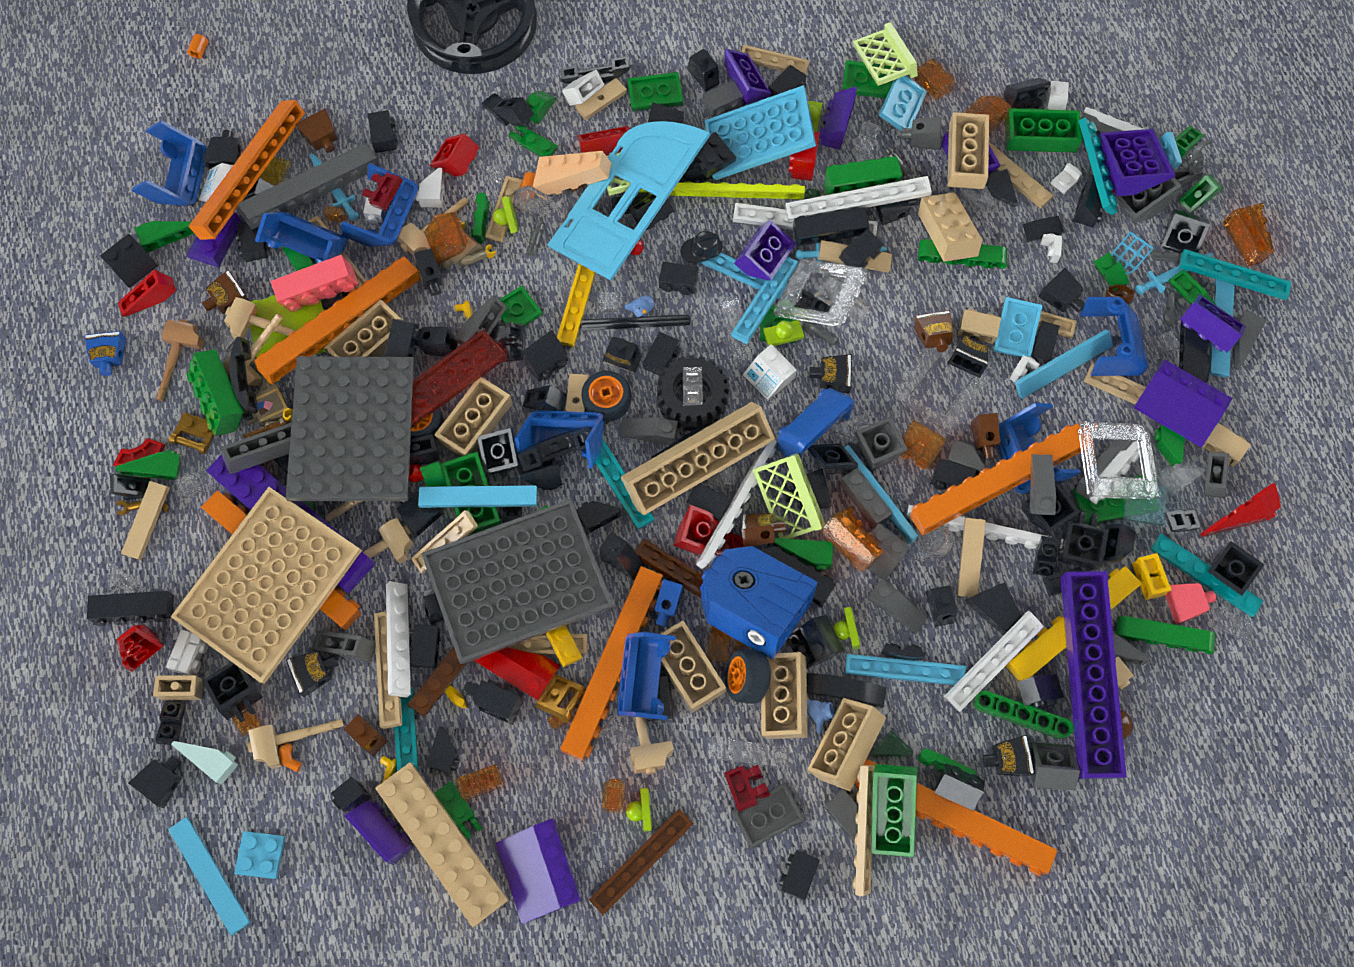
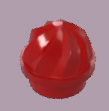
M639 239L630 254L640 255L644 247L643 241L641 242Z
M411 464L409 466V480L413 483L421 482L424 479L420 467H422L420 464Z

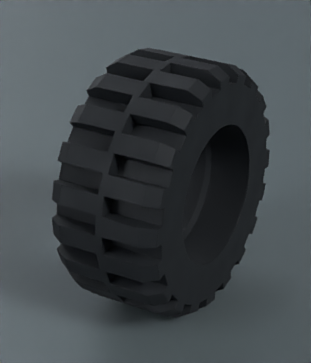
M689 355L687 359H684V356L680 357L678 362H670L669 369L665 367L662 371V376L658 378L657 402L663 416L666 415V419L678 421V428L685 426V430L691 431V427L702 429L703 425L709 427L713 421L717 422L721 418V414H724L729 395L728 379L723 374L722 368L720 366L715 367V362L712 360L705 361V357L702 356L694 358V355ZM698 381L705 384L711 394L705 402L699 405H687L678 400L675 396V390L684 382Z

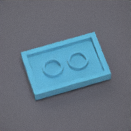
M907 76L895 79L879 116L900 131H902V128H911L927 90Z
M1006 297L993 352L1022 358L1023 355L1031 357L1043 305Z

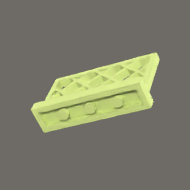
M891 22L884 24V30L853 41L854 48L878 86L908 74L910 78L918 76L917 62ZM884 37L883 41L876 40L878 38ZM862 44H868L867 47L859 46ZM872 45L879 46L878 49H872L871 47ZM883 47L890 48L889 51H883L882 49ZM867 53L874 54L873 57H867L866 55ZM879 55L886 56L884 59L877 58ZM890 57L897 58L896 61H889ZM874 63L881 64L879 68L872 66ZM885 65L892 66L890 70L884 69ZM896 67L904 69L901 71H894ZM880 73L887 74V76L885 77H878Z
M799 453L753 469L768 511L773 514L774 522L778 520L785 521L786 524L793 527L790 534L783 535V533H777L779 538L790 539L814 530L823 529L826 524ZM787 462L789 468L787 476L777 471L779 464ZM766 469L772 472L769 482L761 478L759 471ZM775 474L785 479L781 488L771 483ZM787 480L795 483L796 489L794 494L784 490ZM769 487L779 490L776 500L768 496L767 491ZM782 492L792 497L788 506L778 501ZM794 498L802 502L801 512L791 508ZM776 504L786 509L783 518L775 514ZM788 511L799 515L795 524L785 519ZM801 516L809 520L811 527L804 529L797 525Z

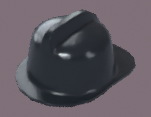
M702 231L696 237L685 241L681 246L680 253L685 261L695 264L718 256L722 252L723 245L717 234L710 231Z

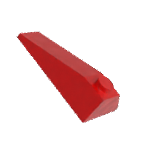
M1273 482L1245 502V504H1241L1229 515L1227 514L1200 535L1206 537L1259 523L1264 519L1268 522L1277 515L1275 511L1281 508L1275 483Z
M690 505L678 527L673 546L701 555L717 528L719 521L713 518L710 512ZM731 531L728 534L726 533L723 537L725 542L719 550H716L715 555L721 556L724 550L743 547V538Z
M133 625L117 638L122 664L125 669L131 672L164 647V644L152 629L146 625Z
M508 647L473 660L536 700L542 695L561 666L544 655Z

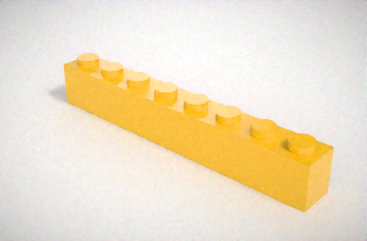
M1126 566L1121 570L1116 568L1108 575L1110 577L1108 580L1110 608L1113 609L1142 584ZM1059 615L1051 622L1053 626L1049 630L1046 627L1036 634L1039 638L1034 642L1030 640L1023 647L1024 650L1020 654L1017 653L1006 665L1018 681L1030 678L1067 647L1064 617L1062 618Z

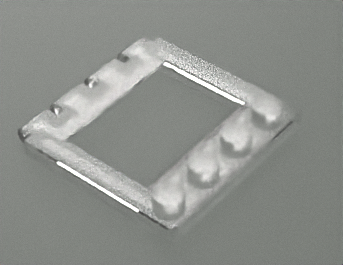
M800 259L774 309V314L779 317L831 326L844 324L868 273L862 271L860 267ZM814 272L846 277L829 313L795 307L796 302L802 296L803 289L809 283V277Z
M936 347L925 348L923 350L924 354L919 355L912 364L913 367H910L901 378L906 383L899 380L892 389V392L897 394L896 399L951 437L994 380L985 373L978 378L963 371L972 379L941 417L912 397L911 394L938 360L942 357L949 361L953 351L947 349L944 352H938Z
M1082 421L1081 429L1078 430L1088 497L1156 499L1160 497L1149 430H1145L1144 424ZM1093 439L1137 441L1143 478L1098 476Z

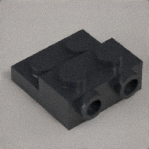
M713 132L693 161L697 165L699 172L708 178L734 163L737 157L720 136Z

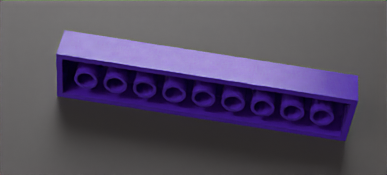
M221 454L206 470L207 473L249 509L255 506L268 487L286 498V487L259 464L230 474ZM291 501L345 538L303 501ZM361 552L338 585L350 593L376 563Z
M1107 571L1066 572L1061 576L1076 760L1080 769L1078 780L1127 778Z

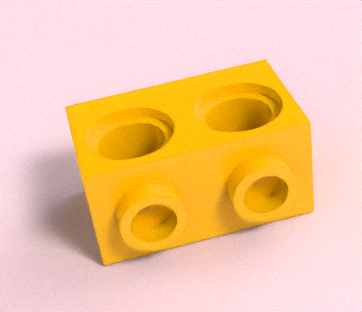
M1158 553L1139 557L1132 563L1135 575L1142 583L1140 588L1145 601L1165 596L1171 591Z

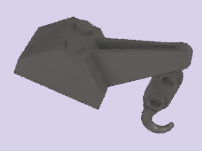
M1208 139L1198 144L1188 157V168L1173 170L1175 173L1174 178L1135 195L1116 196L1115 192H1113L1117 202L1135 223L1153 218L1167 208L1184 186L1194 182L1203 175L1204 155L1201 153V150L1206 145H1211L1212 140Z

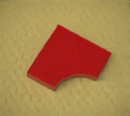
M146 438L136 448H121L113 466L116 467L162 452L165 444Z

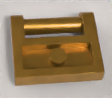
M183 412L174 432L169 437V443L175 445L178 443L196 449L199 453L206 454L214 434L212 429L208 428L207 419ZM183 432L204 439V441L199 443L181 437V434Z
M555 674L537 700L536 708L558 717L562 722H568L571 718V712L579 700L583 698L586 688ZM570 691L574 692V695L572 696L564 709L560 708V705L562 704Z

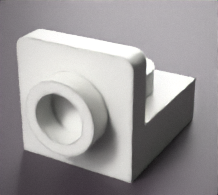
M1068 163L1064 170L1051 181V184L1065 194L1079 181L1082 173L1077 167Z
M1044 234L1040 245L1049 246L1047 256H1050V262L1058 263L1061 257L1062 236Z
M1023 355L1010 380L1017 381L1018 378L1025 376L1027 370L1032 372L1040 364L1035 359Z

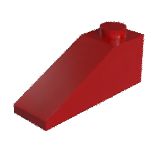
M154 269L118 302L121 315L126 317L164 302L176 291L172 277Z

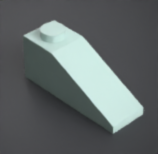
M173 741L171 744L211 779L221 785L238 766L234 761L236 757L227 750L224 753L217 749Z

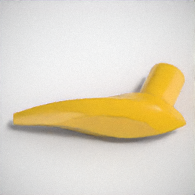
M466 300L463 304L455 305V311H464L467 320L472 316L469 301Z
M450 685L445 691L448 698L456 706L467 708L462 694Z
M386 756L380 759V763L386 766L382 783L394 774L397 767L396 759L391 760Z

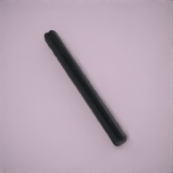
M688 314L581 320L582 330L690 325V316Z

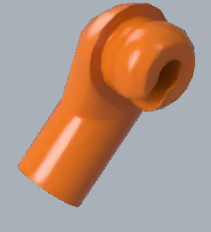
M285 743L280 746L278 751L281 764L298 772L303 763L292 758L293 746L290 743Z

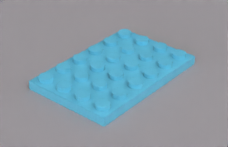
M804 85L705 120L706 131L710 134L716 132L737 157L734 163L713 174L715 180L816 146Z

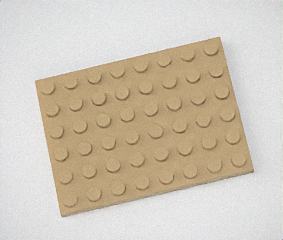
M268 487L172 614L171 618L260 683L265 684L362 550Z

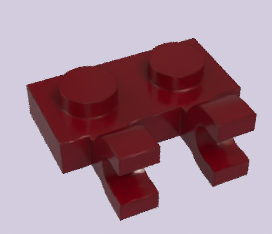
M387 172L384 177L374 173L371 180L377 183L378 188L375 192L365 188L362 195L369 198L368 201L371 206L386 211L403 180L399 176Z
M742 765L724 773L739 812L758 805L757 798L762 799L770 796L765 783L752 789L749 782L750 780L764 778L759 765H755L748 770H745Z

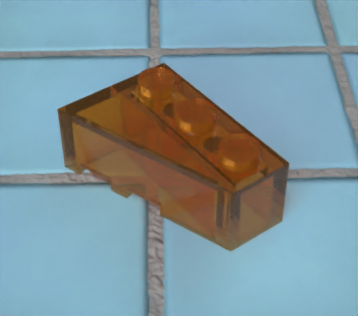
M1263 202L1233 210L1223 221L1247 267L1263 263L1274 252L1270 232H1267L1266 228L1267 217H1264L1262 210L1264 208Z
M849 506L833 515L820 532L838 549L840 554L852 563L855 569L862 573L869 569L884 551L872 534L865 532L862 527L864 523L861 519H856L852 513L854 511L853 507Z

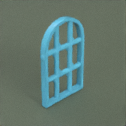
M1130 231L1116 249L1112 251L1111 255L1117 257V263L1120 260L1125 263L1124 270L1128 266L1133 268L1132 271L1126 272V275L1138 269V266L1154 247ZM1131 234L1135 239L1128 246L1124 241ZM1137 240H1139L1143 243V245L1138 249V251H1135L1134 249H1132V246ZM1121 245H1124L1126 247L1125 251L1119 256L1115 252ZM1145 246L1151 248L1145 256L1140 254ZM1128 250H1131L1134 253V255L1127 262L1125 259H1123V256L1128 252ZM1138 255L1142 260L1135 267L1131 262Z

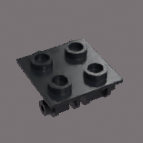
M507 322V325L495 326L489 334V363L523 360V324Z

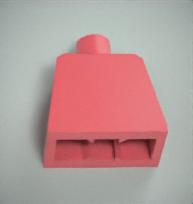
M1199 583L1170 585L1171 591L1165 595L1175 625L1206 613L1210 610L1208 603L1216 602L1214 591L1204 592L1202 585Z

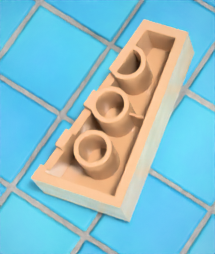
M603 151L539 157L532 188L541 198H548V195L553 193L556 195L561 194L562 190L569 188L573 190L577 189L581 184L586 183L589 185L608 179L612 163Z

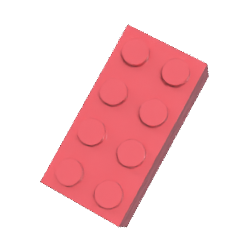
M342 255L271 281L277 302L292 312L299 311L306 305H315L319 303V300L334 298L338 293L350 292L354 290V287L359 286L352 265Z

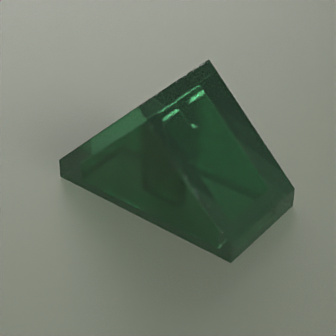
M892 730L869 752L870 757H911L913 755V750Z

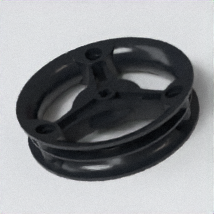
M408 0L407 2L409 21L419 49L434 64L456 73L482 74L507 66L525 52L533 40L537 27L535 0ZM439 3L447 9V17L451 27L460 33L459 43L446 47L429 34L424 21L426 7ZM514 8L522 12L517 28L505 41L485 50H480L477 47L481 34L491 30L501 14ZM467 36H472L471 43H466Z

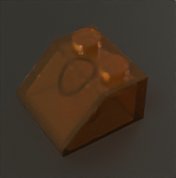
M980 96L964 113L989 115L990 135L1005 120L1009 108L1012 106L1000 96Z
M456 212L435 215L424 231L437 264L461 254L467 246V238L463 234L461 221L457 218Z
M913 420L902 438L908 450L900 456L904 459L910 458L915 461V464L921 469L926 468L929 470L947 439Z

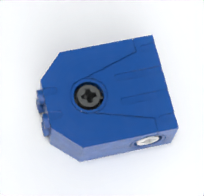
M753 546L724 550L721 556L717 555L711 569L705 570L702 576L704 581L700 587L702 591L700 600L707 623L752 649L759 650L766 657L773 660L811 606L818 582L804 574L802 575L797 570Z

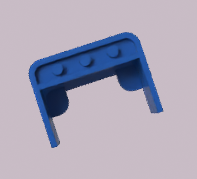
M161 120L147 128L146 132L162 140L161 151L166 157L171 159L165 188L146 180L134 186L131 191L157 204L190 206L197 200L205 165L203 159L207 148L203 142Z
M369 163L368 180H371L374 173L384 177L387 172L399 176L403 182L390 202L392 204L379 232L373 229L364 230L342 221L341 235L367 247L394 244L418 192L417 184L412 180Z
M285 212L263 213L255 239L258 243L267 242L269 247L275 249L287 247L316 259L317 263L341 255L349 238Z
M1088 297L1080 316H1117L1122 344L1116 349V356L1098 358L1091 371V376L1142 375L1146 371L1148 363L1137 314L1122 298Z
M823 389L818 394V399L787 427L783 426L777 434L779 436L776 449L785 457L799 453L802 460L803 453L841 417L846 421L850 419L855 401L850 396L834 389Z
M1033 403L999 424L1000 445H998L1003 459L1008 460L1020 450L1024 452L1030 445L1035 443L1032 436L1041 429L1039 415L1053 408L1052 404ZM1053 467L1054 480L1059 484L1081 473L1080 469L1060 470L1057 467ZM1031 479L1015 487L1016 492L1019 494H1029Z
M534 411L529 415L515 436L517 453L550 437L589 426L591 432L585 440L586 449L581 450L582 456L588 460V467L593 468L601 454L604 425L603 415L597 412Z
M648 632L627 634L624 644L617 706L619 715L667 720V716L662 715L664 704L657 698L661 658L670 652L671 644L669 641L676 640V636Z

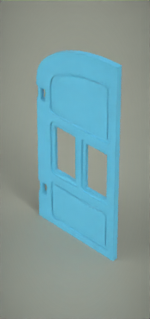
M665 121L649 122L628 130L620 138L613 152L607 157L612 163L609 178L587 186L568 214L567 219L559 227L547 246L612 281L709 138L710 133L690 125ZM620 148H623V149L621 150V152L619 153V155L617 156L616 154H617V152L619 151V149H620ZM615 176H618L630 182L631 185L609 217L593 208ZM642 188L657 197L636 228L632 230L618 221ZM573 220L569 228H566L569 222Z

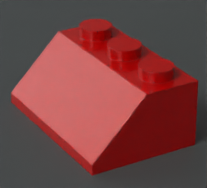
M629 126L577 135L581 153L603 151L606 156H609L617 146L620 138L630 128Z

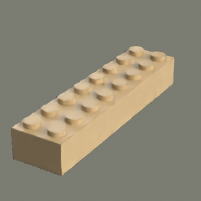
M751 402L621 476V479L635 508L643 515H646L775 440V437L762 407Z
M408 763L375 788L472 928L509 901L506 894L414 764Z

